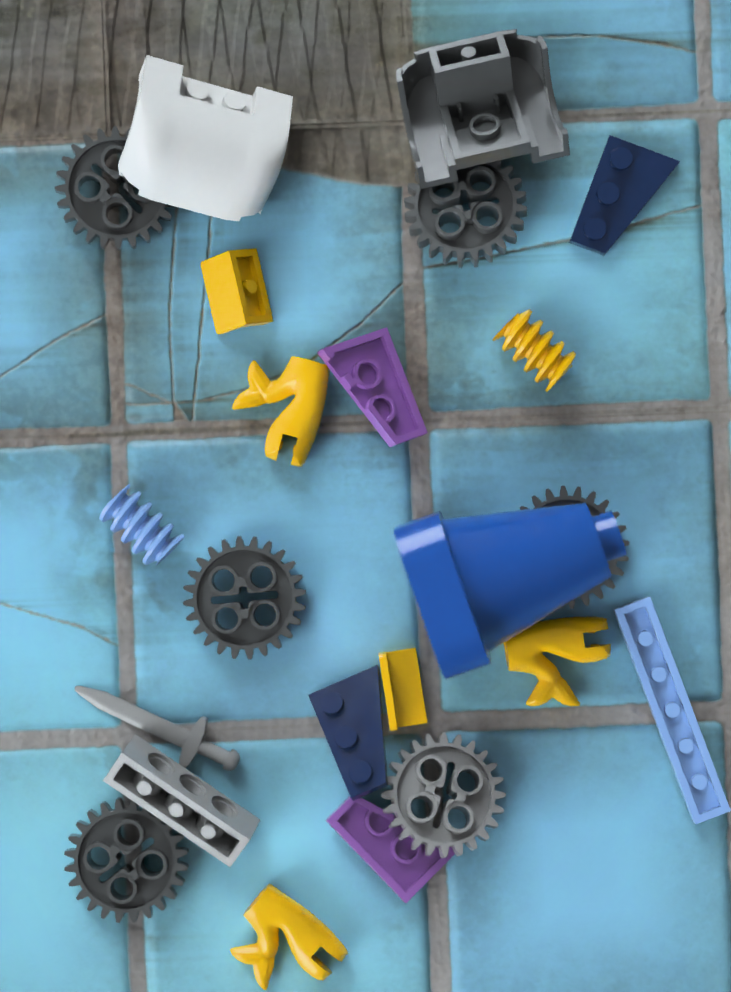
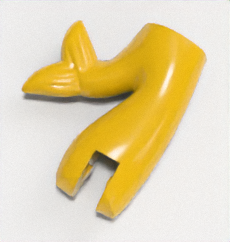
M291 356L281 376L277 380L270 381L256 360L251 362L247 373L250 387L237 396L232 406L233 410L258 407L265 403H276L295 395L294 399L275 419L268 431L264 450L267 458L277 461L285 434L297 438L296 445L293 447L291 465L302 467L315 441L324 410L330 369L327 365Z
M577 616L539 621L504 642L508 670L530 673L538 679L535 688L526 701V705L540 706L551 698L567 706L580 705L567 681L561 677L557 667L543 655V652L581 663L607 659L611 655V644H590V646H585L583 633L586 632L595 633L600 630L609 629L607 618Z
M268 884L259 893L243 914L257 933V942L230 949V952L238 961L253 965L255 979L263 990H267L273 972L275 955L279 947V928L283 931L292 954L300 967L317 980L323 981L332 974L331 970L322 960L314 955L320 946L341 962L348 954L343 943L320 919L271 884Z

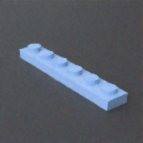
M647 596L613 609L693 823L696 825L730 812L729 804L651 597Z

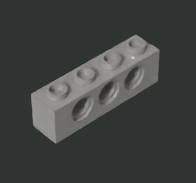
M136 734L103 780L229 867L232 866L248 844L260 822V819Z

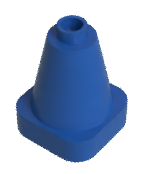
M586 503L444 519L441 511L400 524L393 529L409 582L445 679L491 664V650L611 578L612 575L608 561L627 555L613 512L608 511L592 517Z

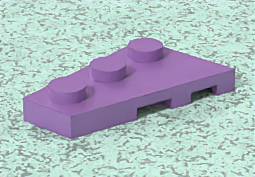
M387 327L323 348L317 352L389 447L428 433Z
M349 796L325 821L404 903H407L455 854L452 847L449 848L446 858L440 857L438 848H435L430 856H425V845L422 843L415 850H411L413 838L408 836L400 841L398 838L403 828L401 826L394 828L388 826L396 818L394 814L383 813L382 808L363 798L353 801Z

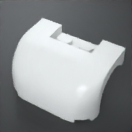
M146 55L138 78L139 92L131 128L118 164L119 176H125L129 183L139 189L138 195L160 203L238 222L241 217L252 216L256 213L260 214L278 178L284 160L290 130L293 96L258 86L253 96L184 77L182 76L184 65Z

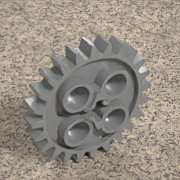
M445 732L440 734L438 743H435L431 735L427 734L424 737V747L416 740H413L410 743L412 754L401 749L398 752V756L403 763L400 764L392 761L388 766L395 773V776H387L388 785L392 786V788L381 793L382 798L391 800L392 803L383 809V813H394L396 817L388 826L390 828L397 826L403 828L398 838L400 841L408 836L413 838L411 850L418 848L421 843L424 844L425 856H430L434 849L438 848L440 857L446 858L449 848L452 847L455 855L458 857L463 855L464 843L471 851L477 849L474 837L487 841L490 837L484 828L495 829L499 825L491 817L492 814L496 815L504 812L502 807L495 804V800L506 797V793L495 790V786L504 779L503 777H492L491 772L498 764L490 763L486 765L483 761L488 751L485 750L476 755L473 752L476 743L474 740L466 747L461 746L462 738L459 734L453 739L452 743H448ZM431 762L435 764L439 771V777L436 781H428L423 778L420 772L422 763ZM451 762L454 764V769L449 779L446 794L452 796V799H449L442 805L439 827L434 828L432 824L440 803V796L436 795L435 791L440 790L444 786L447 765ZM466 772L471 774L475 781L473 791L467 792L459 787L457 782L459 773ZM414 799L426 801L429 806L427 818L421 819L412 813L411 803ZM451 809H458L464 813L466 818L464 828L456 829L450 825L448 813Z

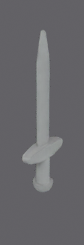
M83 686L75 687V691L98 709L181 747L179 764L184 768H187L197 753L224 765L223 769L227 771L234 770L240 761V755L236 750L228 751L204 740L208 724V718L204 716L189 731L108 692Z

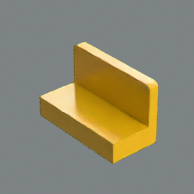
M257 248L229 250L201 262V269L217 334H225L242 327L259 326L273 322Z
M416 647L378 653L390 731L398 730L399 727L427 723Z

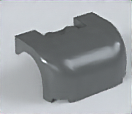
M517 29L428 47L414 52L415 58L406 63L402 68H397L396 70L404 125L421 189L458 181L457 170L525 154H530L532 164L570 155L568 132L561 122L554 97L548 47L541 35L535 39L531 36L517 35Z

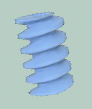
M129 484L104 507L99 519L102 522H106L114 518L110 530L116 533L125 529L121 541L126 544L136 540L132 552L138 554L146 550L147 552L142 562L148 565L157 561V564H159L179 545L185 536L180 534L171 538L170 533L174 525L170 523L160 527L159 523L163 514L160 512L150 517L148 513L152 503L148 502L139 506L137 503L142 493L138 491L128 496L126 493L130 486Z

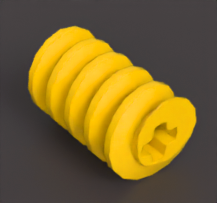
M528 309L520 314L517 313L492 340L496 341L505 337L506 339L502 346L504 352L514 347L517 348L513 361L517 362L527 358L528 360L523 370L527 373L537 368L538 372L534 379L536 383L549 379L545 390L547 393L573 366L572 363L576 353L572 351L562 356L561 352L565 343L560 341L551 345L550 342L554 335L552 330L540 335L539 331L543 321L538 320L529 324L528 321L532 311Z

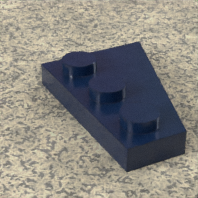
M610 135L569 243L604 256L680 161Z
M375 665L308 695L353 801L388 786L382 720L383 709L380 693V668L378 665Z

